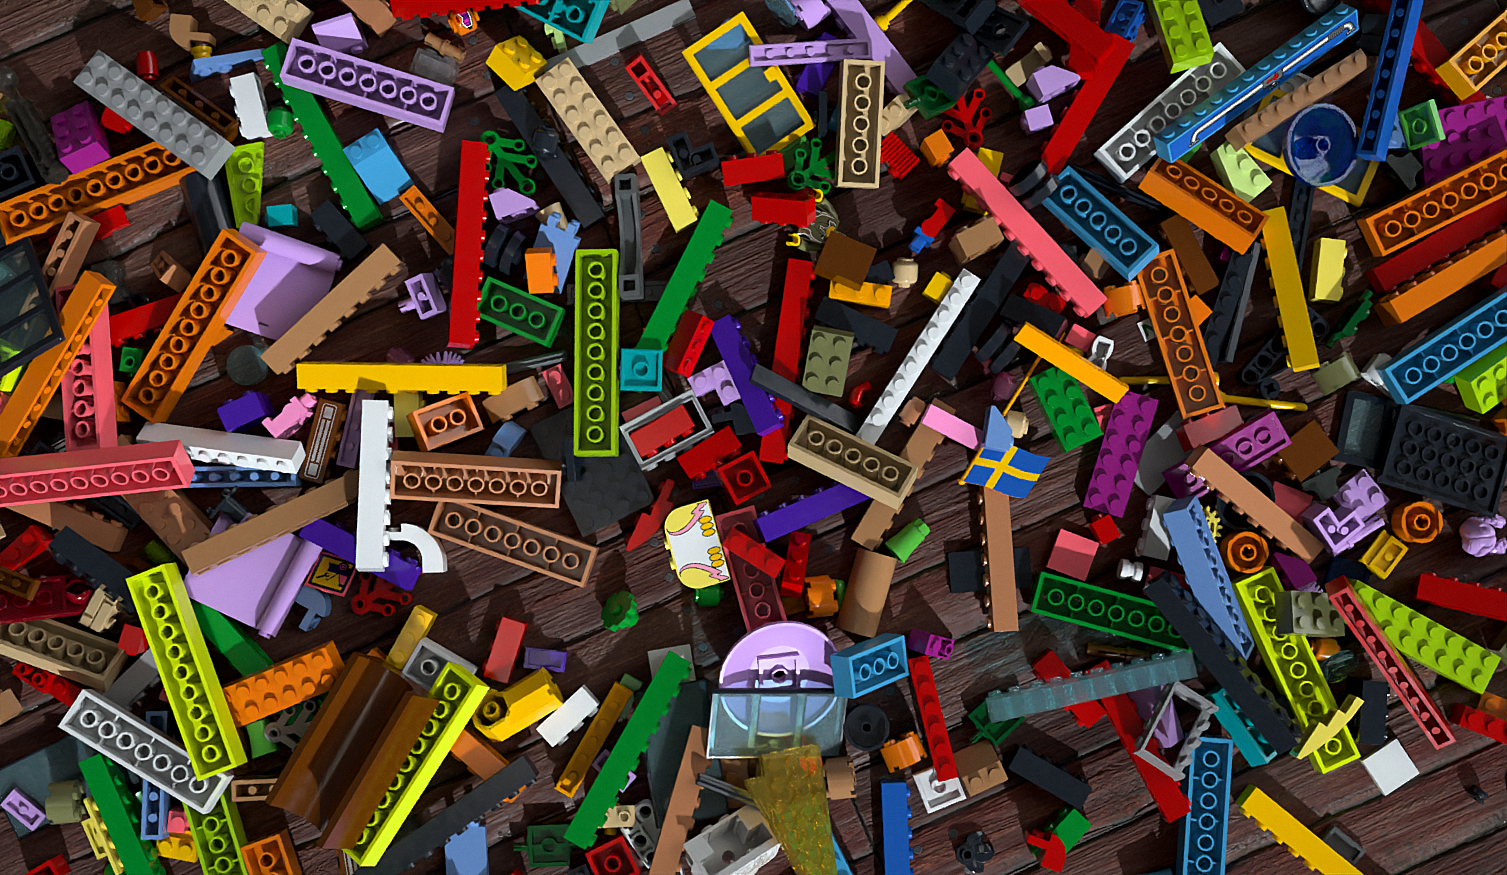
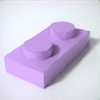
M18 787L13 789L1 803L4 809L31 831H34L47 817L46 810Z

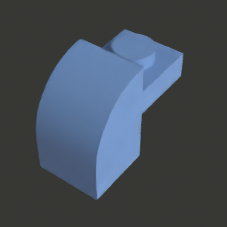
M512 420L505 422L492 439L493 442L484 456L509 457L513 449L519 446L527 430Z
M303 585L295 602L309 609L299 625V628L308 631L317 627L321 620L319 615L322 617L329 616L331 612V599L327 592Z

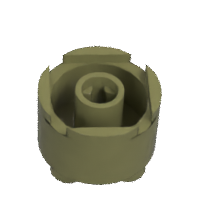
M1346 351L1310 371L1323 396L1362 376Z
M77 779L50 782L48 784L47 790H51L50 796L45 797V810L47 819L52 820L50 824L79 822L82 819V815L87 813V808L83 801V793L86 791L85 781Z

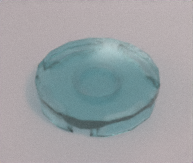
M765 0L768 9L781 24L792 28L798 22V18H795L796 10L789 0Z
M251 345L235 348L227 359L226 367L232 380L244 386L260 383L266 377L269 366L260 358L264 352Z
M1350 650L1340 651L1326 659L1320 666V669L1327 683H1337L1349 676L1347 673L1350 670L1352 672L1355 671L1359 659Z

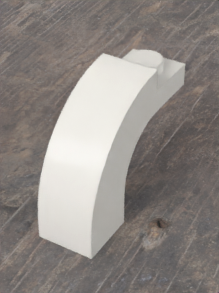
M410 523L401 524V532L400 528H387V531L390 533V540H405L418 547L422 555L423 573L447 571L445 549L437 536L427 533V528Z

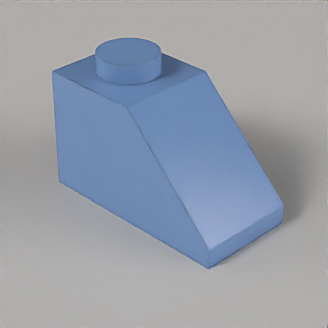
M996 406L986 407L980 448L1007 452L1014 443L1012 429Z

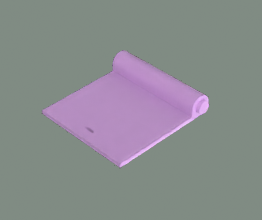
M243 221L239 233L268 253L225 323L278 340L329 293L336 271L340 272L344 260L340 259V254Z
M221 513L209 535L225 532L226 528L235 524V522ZM248 513L238 525L246 522V518L252 516V514ZM289 533L198 577L193 576L189 570L183 583L189 598L260 630L259 635L270 639L271 636L276 637L323 548Z

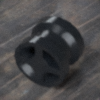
M1269 378L1255 385V393L1260 399L1275 398L1280 393V384L1275 379Z

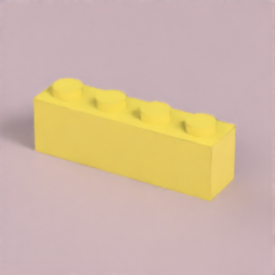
M663 147L640 157L676 234L698 224L697 217L700 215L695 205L691 207L688 201L691 196L687 188H682L679 182L682 178L678 169L673 170L670 164L674 161L669 151L665 152Z

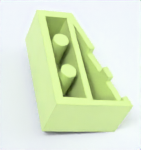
M1228 140L1210 154L1213 165L1224 187L1248 203L1272 183L1243 148L1236 152Z

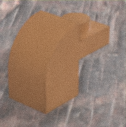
M170 15V35L186 51L191 52V48L196 46L216 47V39L210 33L197 32L198 21L191 15Z

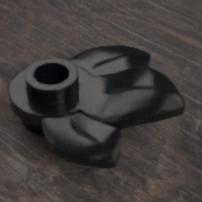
M975 831L967 835L965 842L960 844L955 850L957 861L966 865L968 870L973 873L983 872V862L989 861L995 853L991 846L983 843L984 834L982 831ZM968 851V856L965 858L964 853Z

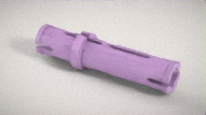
M1378 514L1374 515L1364 522L1365 527L1335 551L1326 549L1327 553L1332 552L1330 556L1334 558L1345 549H1351L1356 542L1385 524L1383 519L1378 520L1380 516Z

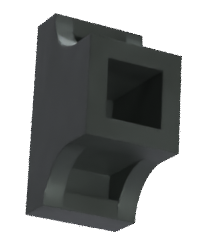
M1411 152L1400 158L1390 154L1386 156L1385 161H1380L1379 167L1386 174V179L1391 184H1394L1401 194L1411 191L1417 186L1415 184V175L1423 167Z
M1338 465L1329 466L1323 470L1318 468L1302 482H1296L1294 485L1299 491H1308L1313 496L1314 501H1323L1340 492L1336 485V479L1341 471Z

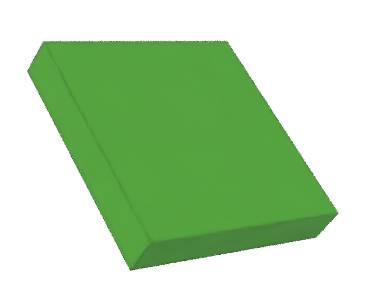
M1434 99L1398 112L1409 151L1446 139Z

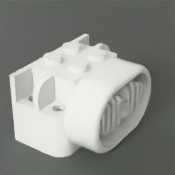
M745 805L731 815L726 814L722 816L717 824L706 826L701 831V834L683 844V847L686 850L685 858L691 867L692 875H755L758 868L776 856L781 841L758 808ZM728 859L730 863H725L723 860Z

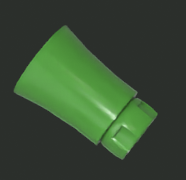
M916 517L883 544L899 562L904 564L915 548L925 539L924 537L929 534L930 530L921 519Z
M267 716L246 725L252 759L281 749L278 742H270L264 735V730L270 723Z

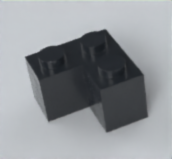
M686 131L666 138L682 181L720 166V161L712 142L693 149Z

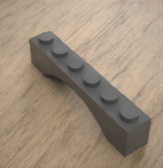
M635 173L617 174L614 176L620 228L619 296L623 300L644 299L639 179Z

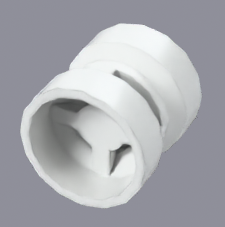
M1121 559L1117 569V578L1124 580L1130 578L1131 581L1139 583L1143 574V563L1134 562L1132 564L1129 560Z

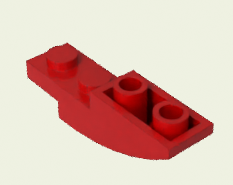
M667 478L666 482H661L657 491L660 493L658 500H653L649 508L652 511L651 515L643 512L642 515L638 514L633 523V526L636 528L633 534H628L624 542L627 545L625 550L631 551L644 543L664 523L674 506V503L668 501V498L676 483L675 481Z
M18 661L12 671V674L41 693H49L70 708L84 689L82 687L83 684L22 661Z

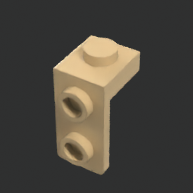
M1040 41L1029 54L1007 69L1005 74L1019 87L1030 79L1029 76L1033 74V70L1043 65L1046 67L1053 58L1051 50Z
M616 805L613 809L609 808L605 814L608 816V819L603 828L635 826V805Z

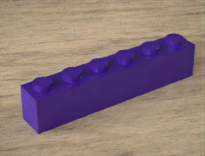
M729 314L715 321L711 334L757 434L763 437L783 427L782 420L784 416L779 408L776 409L773 403L776 401L774 395L748 383L753 365L759 364L756 356L751 354L748 349L751 345L747 337L742 336L740 332L742 326L738 318L734 319Z
M835 481L830 483L831 488L824 490L821 487L813 490V495L806 498L804 494L794 498L795 503L787 505V502L775 506L776 511L769 513L768 510L757 514L758 518L752 522L763 544L871 497Z
M329 516L318 519L302 528L299 534L300 537L356 565V530L351 532L346 529L347 525L338 521L335 523L329 521ZM385 549V552L389 554V566L385 567L384 572H369L405 590H412L422 571V567L418 566V561L413 558L407 557L405 559L399 556L400 552L395 549Z

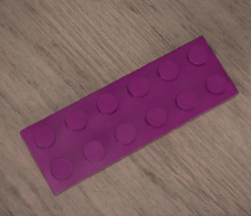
M1127 391L1117 403L1113 402L1082 506L1123 518L1159 400Z
M1270 408L1206 447L1236 472L1251 468L1292 444L1275 412ZM1187 458L1161 473L1177 499L1197 495L1199 498L1211 491L1202 484L1204 482L1202 478L1199 477L1197 479L1187 472L1189 468L1183 464Z

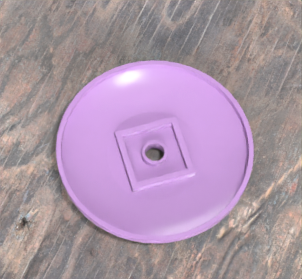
M777 621L764 624L746 633L728 651L720 668L718 686L719 688H834L830 655L838 651L823 632L811 625L796 621ZM777 671H784L783 676L775 678L774 674ZM720 696L724 708L730 717L748 730L752 696ZM761 696L757 734L768 736L792 734L797 696ZM807 696L803 729L820 720L832 707L837 696Z

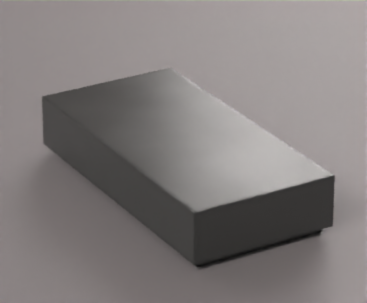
M1332 823L1320 837L1324 843L1353 866L1366 852V850Z

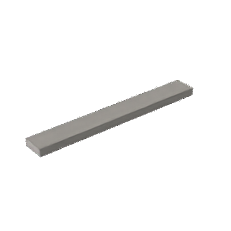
M680 0L599 36L593 40L592 44H581L546 60L548 65L544 73L567 57H569L576 69L580 70L694 19L696 15L689 0Z

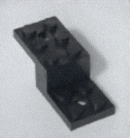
M920 0L923 6L951 19L959 34L963 30L966 31L982 45L1004 57L1030 26L1028 20L997 6L995 0ZM1005 28L1003 33L996 34L999 29Z

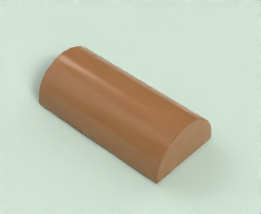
M858 547L836 627L859 635L875 637L896 566V558Z

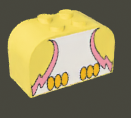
M709 499L673 510L665 521L666 537L663 538L666 550L670 549L672 557L669 558L672 570L676 569L681 582L691 588H703L731 580V574Z

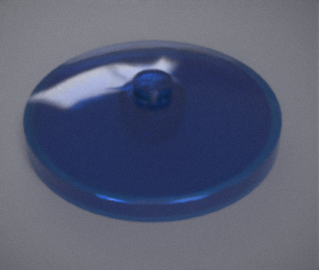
M1327 103L1307 106L1297 112L1285 128L1282 152L1286 166L1291 174L1305 185L1312 187L1334 185L1342 181L1351 172L1358 157L1356 154L1359 142L1358 133L1352 119L1339 107Z

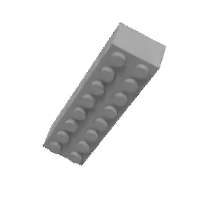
M99 49L73 81L88 94L209 180L213 179L236 149L225 138Z

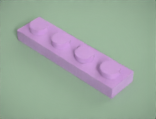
M359 389L358 392L352 393L336 465L358 469L361 448L362 400H374L375 393H366V390Z

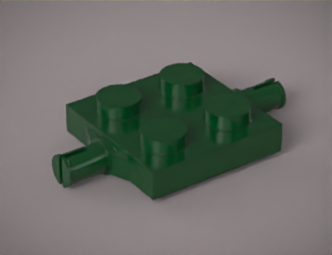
M926 74L903 85V89L910 97L909 100L903 102V106L905 109L916 106L924 119L927 120L953 108L957 102L925 77Z
M1364 290L1360 298L1346 308L1326 335L1328 337L1324 344L1326 348L1331 350L1337 340L1348 336L1351 337L1357 331L1358 327L1356 325L1360 320H1364L1369 315V308L1373 304L1368 300L1373 295L1370 290Z
M996 687L967 715L977 729L968 737L970 741L975 744L984 736L995 746L1001 743L1026 719L1019 712L1016 705L1025 696L1018 690L1009 698L1003 695Z
M570 822L528 824L526 842H514V851L526 850L529 857V868L570 866L572 848L581 847L563 838L570 826Z

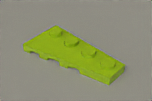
M262 141L236 146V149L225 162L236 228L239 230L243 221L259 226L265 144Z

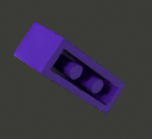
M823 32L822 36H818L815 41L840 39ZM837 62L803 64L806 66L803 73L799 72L794 81L797 84L796 91L817 101L819 91H823Z

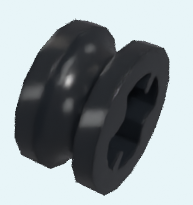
M135 291L130 294L128 303L134 309L149 304L150 298L145 293ZM136 298H142L143 303H135Z
M1472 785V790H1468L1466 793L1483 805L1485 803L1484 799H1488L1489 795L1479 787Z

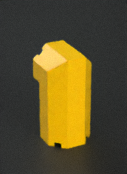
M541 667L501 692L495 689L487 691L471 717L475 727L493 743L501 742L564 704V699L557 684L551 681L552 676L544 667Z

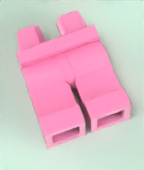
M307 392L301 398L294 396L290 399L292 403L285 405L282 413L275 419L267 417L261 423L275 438L287 440L308 422L310 418L315 417L316 412L314 410L317 409L319 402L316 395H311Z

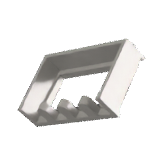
M692 388L661 405L655 406L652 410L636 416L633 420L619 425L641 470L647 469V471L657 467V462L663 459L669 461L676 457V452L680 450L686 452L695 447V442L699 440L703 442L711 437V434L715 433ZM692 399L706 429L643 461L628 432Z
M1175 680L1169 684L1166 683L1162 688V697L1160 701L1158 700L1152 708L1154 713L1151 718H1148L1144 723L1143 729L1145 730L1142 736H1138L1135 740V749L1132 754L1141 757L1170 776L1174 781H1179L1186 776L1182 771L1185 766L1191 764L1193 758L1190 755L1193 749L1199 747L1202 742L1199 739L1202 731L1207 730L1211 724L1208 721L1210 715L1217 712L1219 707ZM1174 693L1199 709L1200 713L1171 767L1146 751L1145 747Z

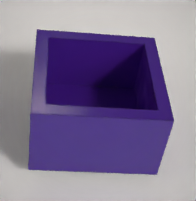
M253 390L241 394L242 398L223 402V406L217 409L226 431L242 433L258 426L267 417H277L268 394L253 392Z

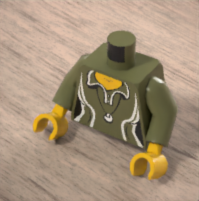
M813 188L816 191V221L806 228H800L797 234H788L792 236L793 241L786 242L787 246H795L807 253L823 250L820 247L824 236L828 237L831 231L847 236L836 230L840 223L838 214L831 203L823 196V192L816 188Z

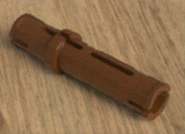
M1088 642L1085 646L1086 656L1124 659V662L1133 660L1148 663L1149 661L1148 649L1143 650L1131 648V646L1127 645L1125 647Z

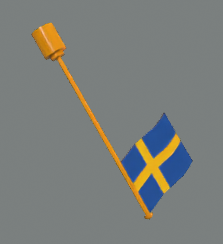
M1065 332L1063 333L1062 337H1061L1060 340H1059L1060 343L1062 342L1063 338H1064L1065 335H1066ZM1038 355L1001 414L1003 418L1041 360V356ZM1012 446L1007 452L980 448L961 479L958 478V483L960 485L965 484V482L988 487L1007 496L1026 498L1051 457L1035 455L1015 446Z

